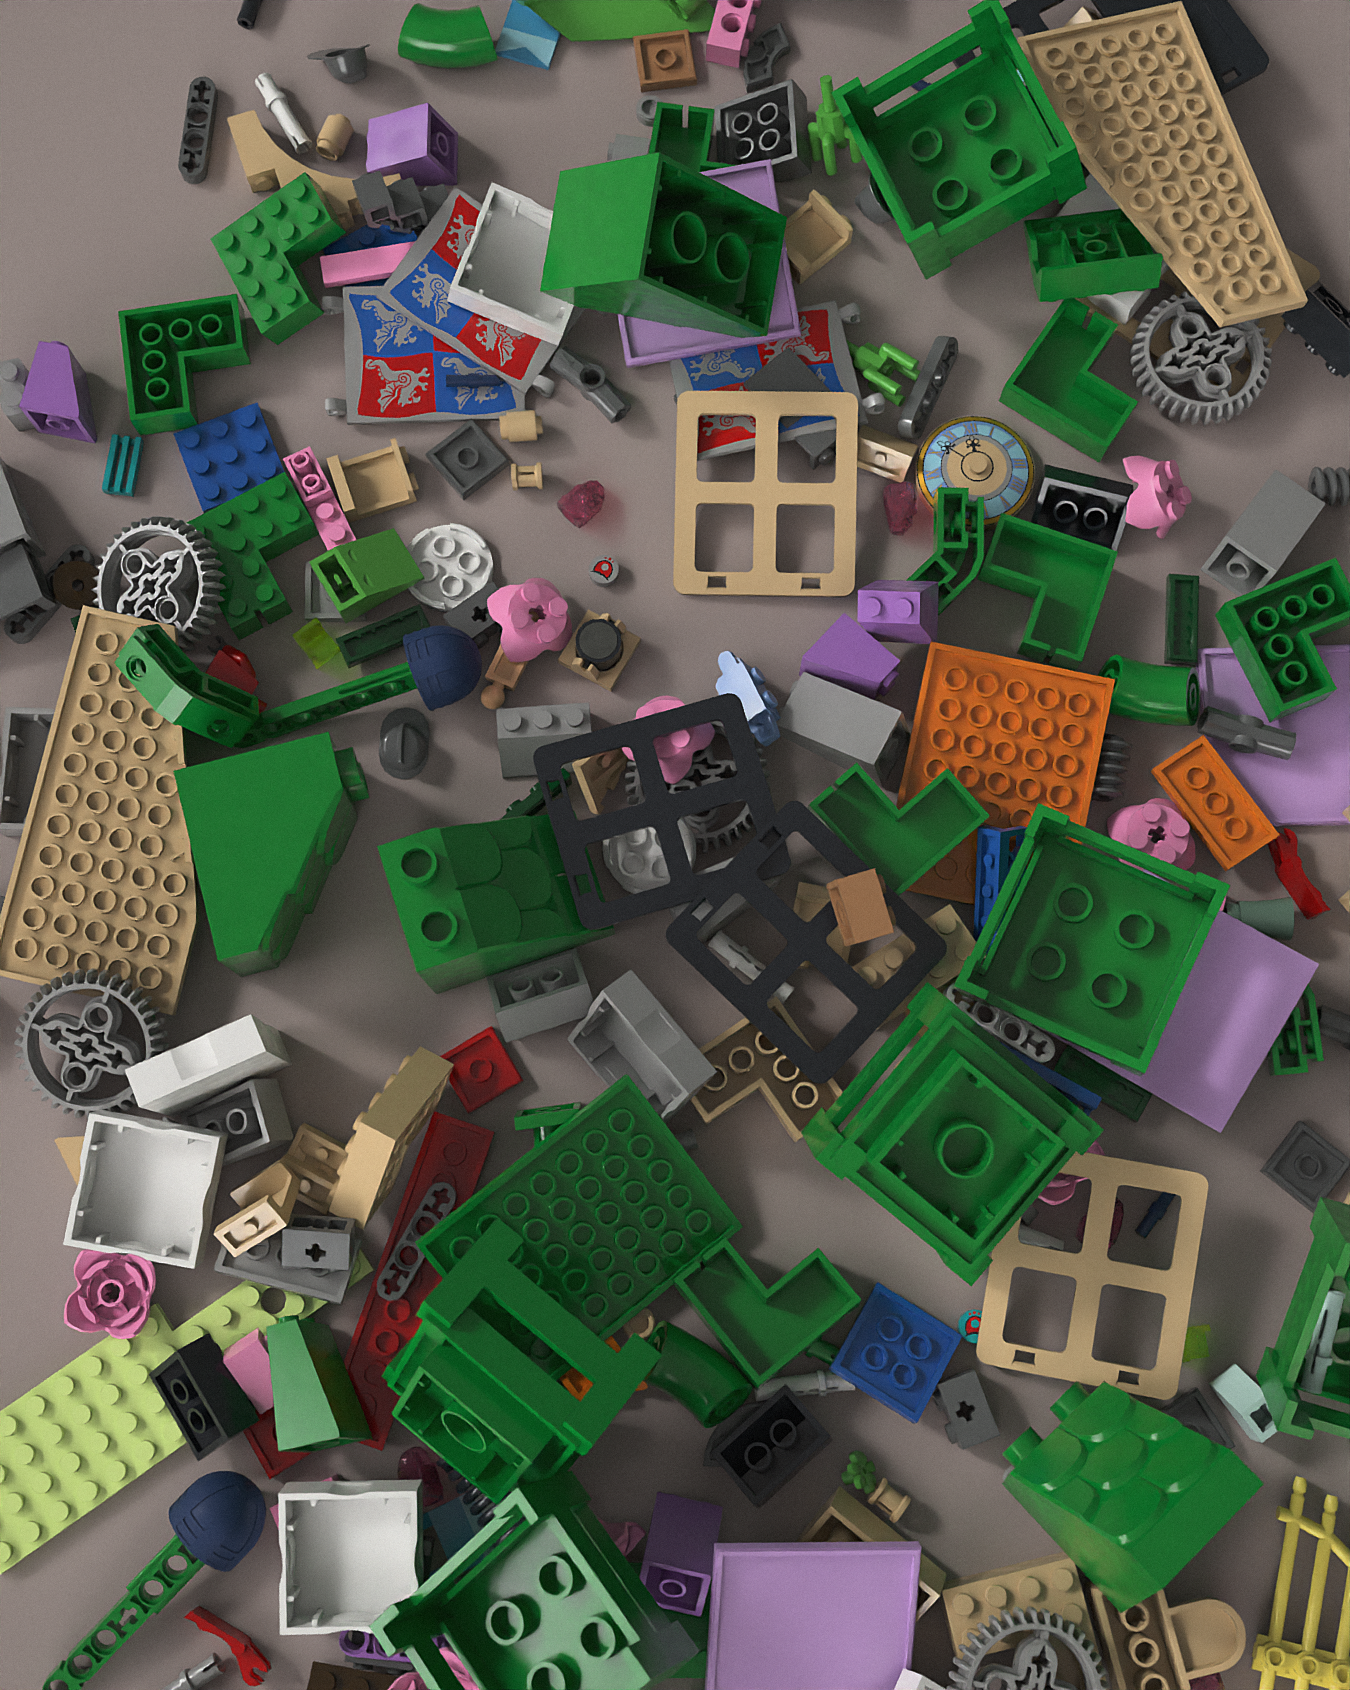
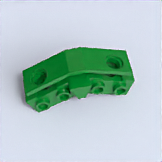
M937 488L934 495L933 555L906 580L938 582V591L944 593L938 599L939 616L972 584L984 559V497H978L976 501H969V488ZM965 512H969V522H971L969 533L965 531ZM968 543H973L972 567L968 576L954 589L950 584L954 582L965 558V553L968 550Z
M159 624L137 627L114 662L152 705L153 710L176 726L184 727L229 748H232L237 741H241L259 717L257 696L200 671Z
M1309 984L1301 995L1305 1020H1301L1300 1008L1294 1007L1267 1053L1270 1076L1309 1072L1308 1059H1311V1062L1324 1061L1315 994ZM1299 1026L1303 1027L1304 1037L1307 1036L1308 1044H1305V1055L1302 1053Z

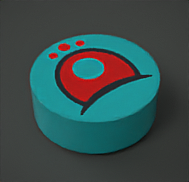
M968 1310L959 1317L957 1328L965 1341L977 1344L982 1311Z

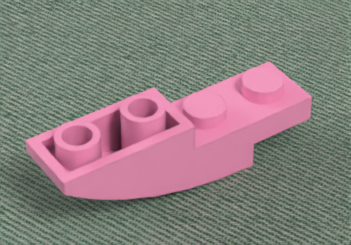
M309 446L283 458L327 550L329 551L336 546L355 541L356 538L311 447Z

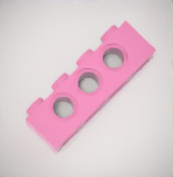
M718 0L706 44V61L739 68L741 58L748 55L750 39H747L748 32L753 33L755 29L757 15L753 14L754 9H760L762 0Z

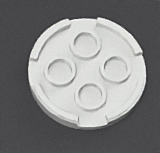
M450 523V525H441L431 529L426 528L416 535L407 547L408 552L425 578L409 587L408 590L419 603L429 609L448 612L492 581L494 565L488 545L477 532L466 526Z
M680 818L677 822L691 869H693L696 859L695 839L687 822ZM648 827L603 840L605 865L625 890L636 894L667 885L670 882V876L654 828Z

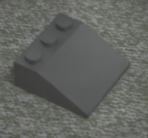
M793 79L715 106L718 163L741 165L771 159L775 182H787L812 173L807 130L809 125L807 96Z

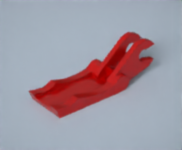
M1284 828L1285 834L1278 832L1280 835L1274 841L1268 843L1276 866L1275 873L1307 920L1315 919L1318 915L1331 909L1323 901L1321 892L1311 884L1303 871L1302 860L1297 856L1298 839L1296 834L1291 829Z
M201 1606L196 1607L183 1617L195 1622L200 1630L215 1634L230 1646L232 1653L237 1658L243 1680L247 1685L255 1687L265 1681L259 1674L254 1672V1668L268 1673V1669L271 1670L270 1661L257 1648L248 1635Z

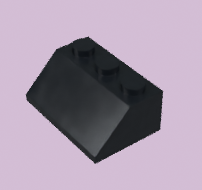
M1318 280L1305 291L1308 299L1305 306L1285 311L1281 317L1285 320L1283 322L1284 326L1292 334L1296 335L1298 333L1306 341L1304 345L1312 354H1320L1327 361L1325 365L1335 376L1341 375L1345 378L1350 373V311Z
M1045 464L1030 522L1117 551L1126 524L1127 502L1130 495L1134 492L1133 485Z
M209 1333L178 1349L149 1374L198 1462L259 1421L254 1405L247 1399L240 1385L223 1363L222 1351Z
M785 1384L719 1444L711 1454L751 1503L760 1509L826 1448L833 1439Z

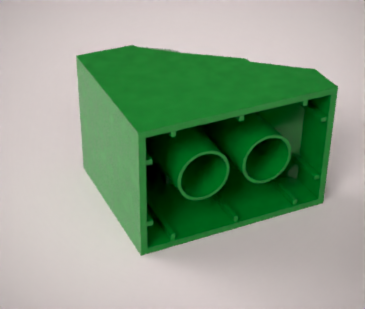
M660 152L563 170L559 174L540 291L579 308L599 310L739 338L767 336L787 217Z
M329 732L174 770L217 959L240 977L278 968L281 960L288 956L305 915L313 914L332 866L339 862L346 849L358 819L355 802L370 798L361 762L357 761L354 748L338 750Z
M549 814L531 817L519 816L440 828L433 827L377 846L416 972L436 994L615 935L614 925L597 930H588L582 926ZM586 846L585 853L600 901L605 902ZM587 874L579 877L576 876L581 895L592 892Z
M1078 1381L1075 1382L1049 1408L1062 1422L1056 1429L1043 1439L1030 1426L1002 1454L1014 1467L1002 1485L1120 1613L1162 1590L1264 1485L1231 1449L1186 1427L1180 1420L1134 1399L1125 1391L1108 1384L1106 1381L1091 1394Z

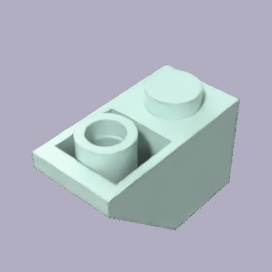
M1236 1364L1230 1366L1209 1383L1251 1440L1263 1443L1278 1431L1261 1388Z

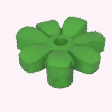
M855 1450L849 1453L851 1463L847 1465V1471L841 1474L844 1484L850 1485L854 1483L857 1489L863 1488L866 1494L874 1492L876 1477L872 1472L876 1471L873 1461L867 1462L866 1455L861 1451Z

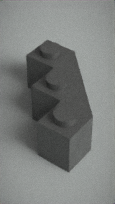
M380 171L365 173L359 178L352 180L356 197L368 227L379 228L381 225H388L391 231L411 234L414 230L421 231L422 233L449 196L444 183L437 186H428L423 191L418 192L413 177L405 180H396L391 185L386 186Z

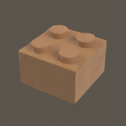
M875 868L836 879L826 884L844 946L894 933L892 926L896 925L895 915L891 906L886 907L883 894L886 893L885 882L881 874H876Z

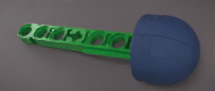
M432 626L414 631L411 634H405L403 636V643L408 662L261 712L255 723L241 741H237L234 744V747H250L266 741L265 739L276 738L418 689L425 705L430 711L451 705L469 695L479 682L482 671L480 651L469 635L450 626Z
M216 1471L200 1477L187 1488L170 1506L168 1511L169 1520L176 1535L126 1586L127 1593L70 1651L66 1662L62 1660L50 1672L42 1690H52L50 1683L55 1680L66 1682L69 1690H80L84 1682L90 1680L153 1613L158 1614L205 1564L219 1571L228 1572L233 1570L256 1545L264 1528L266 1505L263 1495L256 1484L237 1472ZM176 1555L181 1556L186 1560L187 1567L179 1571L174 1570L169 1566L168 1559ZM151 1580L158 1581L163 1586V1592L159 1595H151L145 1590V1583ZM135 1608L137 1610L136 1615H130L122 1626L119 1621L122 1619L125 1610L129 1611ZM103 1630H109L114 1633L116 1641L109 1645L103 1644L98 1640V1633ZM79 1655H86L92 1660V1666L89 1669H80L75 1665L74 1658Z

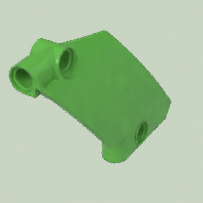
M516 0L520 5L531 9L571 42L633 39V36L689 29L690 34L709 32L715 14V9L707 0Z

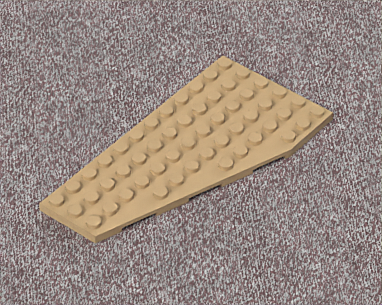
M1182 1L1018 37L1017 41L1060 122H1064L1077 147L1080 161L1156 252L1162 253L1166 264L1219 327L1305 306L1308 301Z
M83 605L0 914V976L37 985H44L46 983L51 985V979L57 976L62 979V975L66 972H71L74 975L75 971L83 969L87 974L88 970L95 968L99 975L101 971L109 970L110 979L118 973L121 974L122 984L128 979L133 980L132 990L143 987V992L140 996L143 999L147 996L152 997L151 1002L148 1003L150 1008L157 1006L160 1007L158 1011L160 1013L176 1015L199 924L195 862L174 776V770L188 767L185 728L172 724L154 711L152 705L114 662L137 627L159 624L179 647L178 629L173 625ZM81 989L72 993L96 997L104 995L105 992L97 989ZM115 997V999L118 1000L121 1004H125L120 999Z

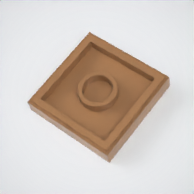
M689 29L633 36L641 92L697 85Z

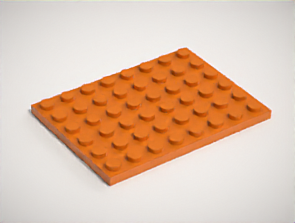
M931 641L896 807L900 810L948 768L990 815L979 826L990 825L1002 829L1017 826L1027 827L1038 803L1070 816L1071 822L1085 827L1115 679ZM978 827L905 891L975 906ZM1016 836L1009 838L1010 852L1016 846ZM1068 837L1069 840L1082 845L1081 841ZM1032 852V854H1031V856H1030V858H1029V861H1028V863H1027V865H1026V869H1027V867H1028V865H1029V862H1030V860H1031V858H1032V856H1033V854H1034L1033 852ZM1012 898L1006 908V912L1011 904Z

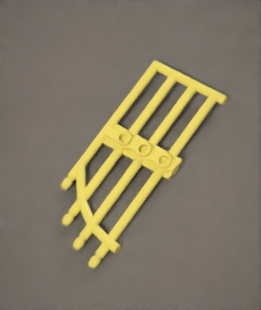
M1296 1476L1293 1481V1494H1291L1289 1509L1278 1506L1276 1510V1519L1286 1522L1268 1636L1257 1633L1256 1642L1253 1646L1251 1668L1261 1671L1259 1690H1273L1276 1675L1295 1680L1294 1690H1309V1684L1328 1688L1329 1690H1350V1550L1334 1534L1338 1497L1327 1494L1323 1506L1325 1511L1322 1513L1320 1525L1302 1515L1307 1481L1306 1478ZM1302 1529L1317 1537L1318 1543L1302 1642L1298 1644L1282 1640L1299 1531ZM1331 1550L1348 1567L1335 1653L1315 1648Z

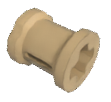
M537 462L534 466L511 464L513 491H518L520 487L543 489L542 463Z
M883 1477L876 1484L875 1491L869 1494L866 1501L877 1505L890 1516L889 1520L895 1523L908 1507L911 1498L908 1495L902 1496Z

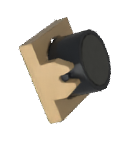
M588 609L560 655L558 663L611 692L639 646L641 638L627 631L626 626L621 620L617 619L615 621L608 613H602L600 616ZM615 665V667L610 670L599 672V670H606Z

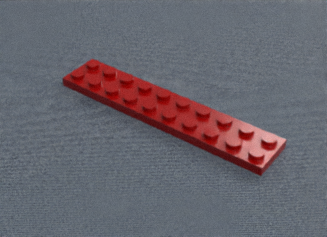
M435 1111L430 1120L344 1360V1365L372 1435V1439L358 1443L383 1451L395 1420L391 1413L401 1398L387 1386L388 1382L381 1376L388 1364L416 1334L423 1322L416 1313L423 1301L443 1278L426 1258L406 1294L398 1300L390 1301L383 1299L377 1291L378 1278L432 1185L437 1182H445L455 1188L458 1199L452 1212L474 1195L496 1133ZM444 1188L442 1192L436 1191L434 1196L437 1198V1203L434 1208L427 1204L425 1211L434 1213L441 1219L444 1213L437 1210L442 1203L448 1204L451 1198L447 1196L449 1190ZM430 1217L421 1218L417 1223L418 1233L423 1236L435 1226V1223ZM407 1246L401 1251L400 1259L405 1265H413L418 1259V1252L414 1247ZM394 1263L392 1270H397L398 1272L392 1280H385L384 1284L388 1286L386 1292L388 1294H391L392 1291L399 1292L401 1287L397 1284L401 1274L408 1278L410 1271L402 1270Z

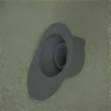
M370 44L355 48L321 50L307 55V58L324 60L335 79L344 83H353L367 77L368 63L365 48L370 46Z
M870 173L868 176L869 184L855 197V204L863 215L875 224L895 221L872 173Z
M407 707L396 709L389 713L382 722L379 742L380 764L385 772L394 778H413L421 773L427 763L429 725L424 715L416 709Z

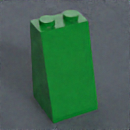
M290 1315L279 1318L278 1324L267 1326L278 1451L313 1453L372 1439L371 1430L329 1325L316 1323L315 1318L299 1320L298 1315Z

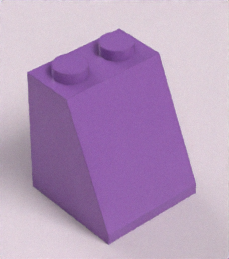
M429 103L369 119L367 134L368 156L366 160L368 173L380 171L382 177L399 173L403 180L413 177L416 186H437L443 183L445 186L457 185L458 132Z
M39 341L20 401V409L40 433L96 444L97 434L85 371L66 344L59 341H51V343Z
M876 580L858 590V623L878 642L930 644L931 641L937 642L938 582Z
M843 613L803 655L799 676L806 672L875 700L879 694L883 697L886 696L896 684L894 681L899 676L897 669L900 660L846 613Z
M657 1492L639 1578L660 1608L701 1617L712 1577L714 1543L718 1541L723 1507L705 1501L700 1502L679 1497L675 1494Z

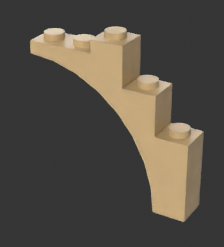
M255 109L227 118L253 193L269 190L276 185H280L283 188L306 172L321 186L345 231L355 226L353 216L363 214L353 187L352 180L354 179L331 176L310 169L292 159L274 143L264 130ZM398 173L385 176L383 179L386 186L394 181L400 180L401 176Z

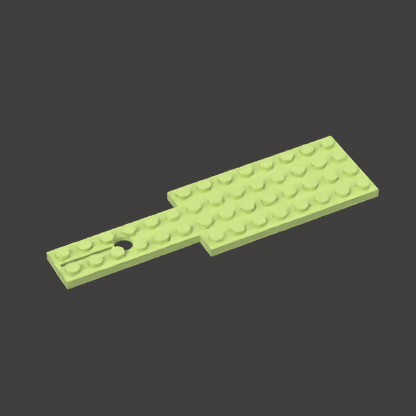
M361 1247L348 1289L375 1271ZM245 1280L176 1329L172 1326L159 1303H156L150 1307L148 1320L137 1336L118 1339L109 1335L1 1410L0 1575L187 1443L149 1376L155 1368L174 1352L209 1333L214 1342L219 1345L224 1358V1350L255 1329L259 1328L262 1334L266 1336V1327L278 1324L279 1318L298 1315L299 1320L305 1319L329 1302L282 1290L286 1295L285 1307L279 1313L271 1314L263 1308L262 1296L267 1289L272 1287Z

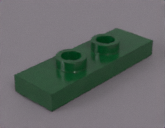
M1168 574L1166 577L1165 664L1192 666L1197 664L1199 576Z
M418 604L338 637L335 640L349 669L404 646L403 636L405 634H411L414 631L431 626L421 605Z
M563 767L561 772L567 789L572 785L571 775ZM559 781L548 782L553 800L562 793ZM537 782L530 789L529 792L531 794L523 801L518 799L511 803L505 810L506 814L500 819L519 816L531 817L544 808L546 803L540 783Z
M1066 1045L1052 1070L1102 1097L1101 1103L1135 1123L1140 1119L1153 1095L1070 1045Z

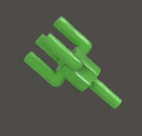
M824 75L820 78L823 103L819 105V109L816 112L817 122L810 123L807 130L812 160L820 161L824 155L826 174L832 176L838 172L834 149L835 144L837 148L844 149L848 146L849 142L850 157L853 163L862 161V153L831 94L833 91L832 77Z
M846 340L850 356L854 358L853 368L869 380V389L875 393H881L885 399L901 407L906 397L899 393L902 386L891 380L890 376L896 370L916 382L921 372L916 369L919 361L890 343H883L879 349L869 342L858 347Z

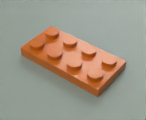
M1204 735L1151 770L1153 776L1225 872L1280 835Z

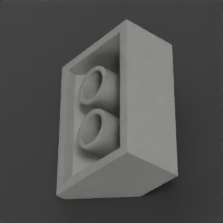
M589 702L496 709L502 778L537 776L533 762V755L536 749L544 745L592 732ZM574 762L562 766L568 773H575L572 766Z
M576 948L486 977L494 1011L505 1042L522 1039L527 1035L545 1029H552L576 1019H583L588 1015L589 1008L594 1002Z

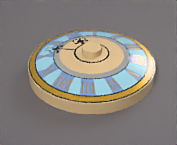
M963 416L938 426L925 439L916 459L914 478L918 495L924 506L933 516L934 495L938 487L969 488V501H976L978 497H984V531L995 529L1001 513L1016 517L1024 508L1034 486L1035 466L1027 444L1011 427L989 417ZM965 512V531H969L971 529L969 512Z

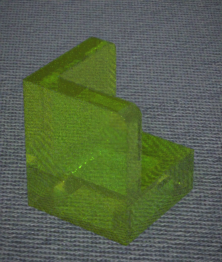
M317 618L311 620L292 635L298 647L316 669L340 652L337 644L324 630Z
M1194 1323L1187 1325L1182 1358L1183 1363L1190 1362L1191 1359L1210 1357L1205 1335L1206 1331H1211L1210 1324Z

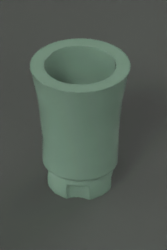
M1291 897L1225 903L1223 912L1272 938L1287 941L1292 939L1294 932V906Z

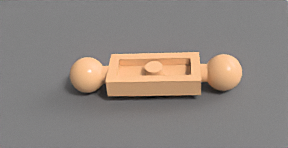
M529 612V614L533 615L531 617L532 621L536 622L539 620L536 612ZM500 644L485 675L486 680L493 682V684L485 687L480 696L481 702L486 708L498 709L503 705L505 701L503 689L506 688L514 692L528 661L510 662Z

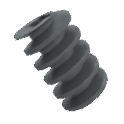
M1314 467L1309 477L1308 492L1321 501H1324V498L1327 497L1330 506H1333L1337 497H1339L1341 506H1346L1350 498V469L1346 471L1345 468L1339 467L1334 471L1333 468L1326 467L1322 471L1320 467Z
M1104 733L1091 800L1108 802L1114 800L1115 797L1124 796V792L1116 789V786L1126 785V780L1118 777V774L1128 773V768L1120 765V762L1130 761V756L1122 753V751L1131 750L1133 745L1125 742V739L1117 735Z

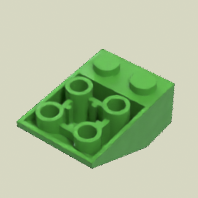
M394 528L336 546L309 562L345 624L425 579Z

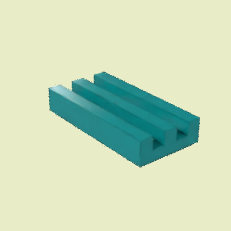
M112 434L102 484V491L105 494L134 497L144 446L142 437L132 439L130 436L124 435L123 438ZM120 445H122L121 454H120V459H119V464H118V469H117V474H116V479H115V485H114V487H112V486H113V481H114V476H115V471H116V466H117V460H118ZM130 446H133V454L128 474L127 485L125 489L122 488V485L127 468Z

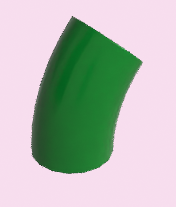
M417 3L410 9L402 26L398 41V55L401 58L421 65L448 69L469 68L498 61L489 29L479 5L464 9L445 10Z
M1116 654L1111 656L1100 669L1097 676L1115 679L1109 714L1162 725L1193 726L1196 724L1200 708V683L1197 670L1194 667L1157 665Z
M666 1320L659 1322L654 1328L647 1343L662 1354V1356L644 1378L643 1382L658 1388L675 1399L706 1429L722 1423L747 1400L752 1392V1384L715 1349L693 1334Z

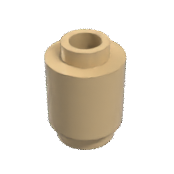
M341 114L329 115L316 140L318 144L316 150L324 158L336 161L339 156L343 155L354 132L351 122L347 117Z
M535 410L507 412V415L499 416L502 440L509 439V442L538 440V434H543L542 416H536Z

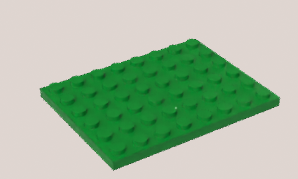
M625 1074L415 1241V1243L440 1276L444 1278L492 1223L499 1218L525 1240L508 1261L600 1339L605 1341L674 1284V1278L696 1260L700 1263L702 1256L722 1239L726 1238L728 1240L743 1226L632 1079ZM483 1290L468 1306L555 1381L573 1367Z

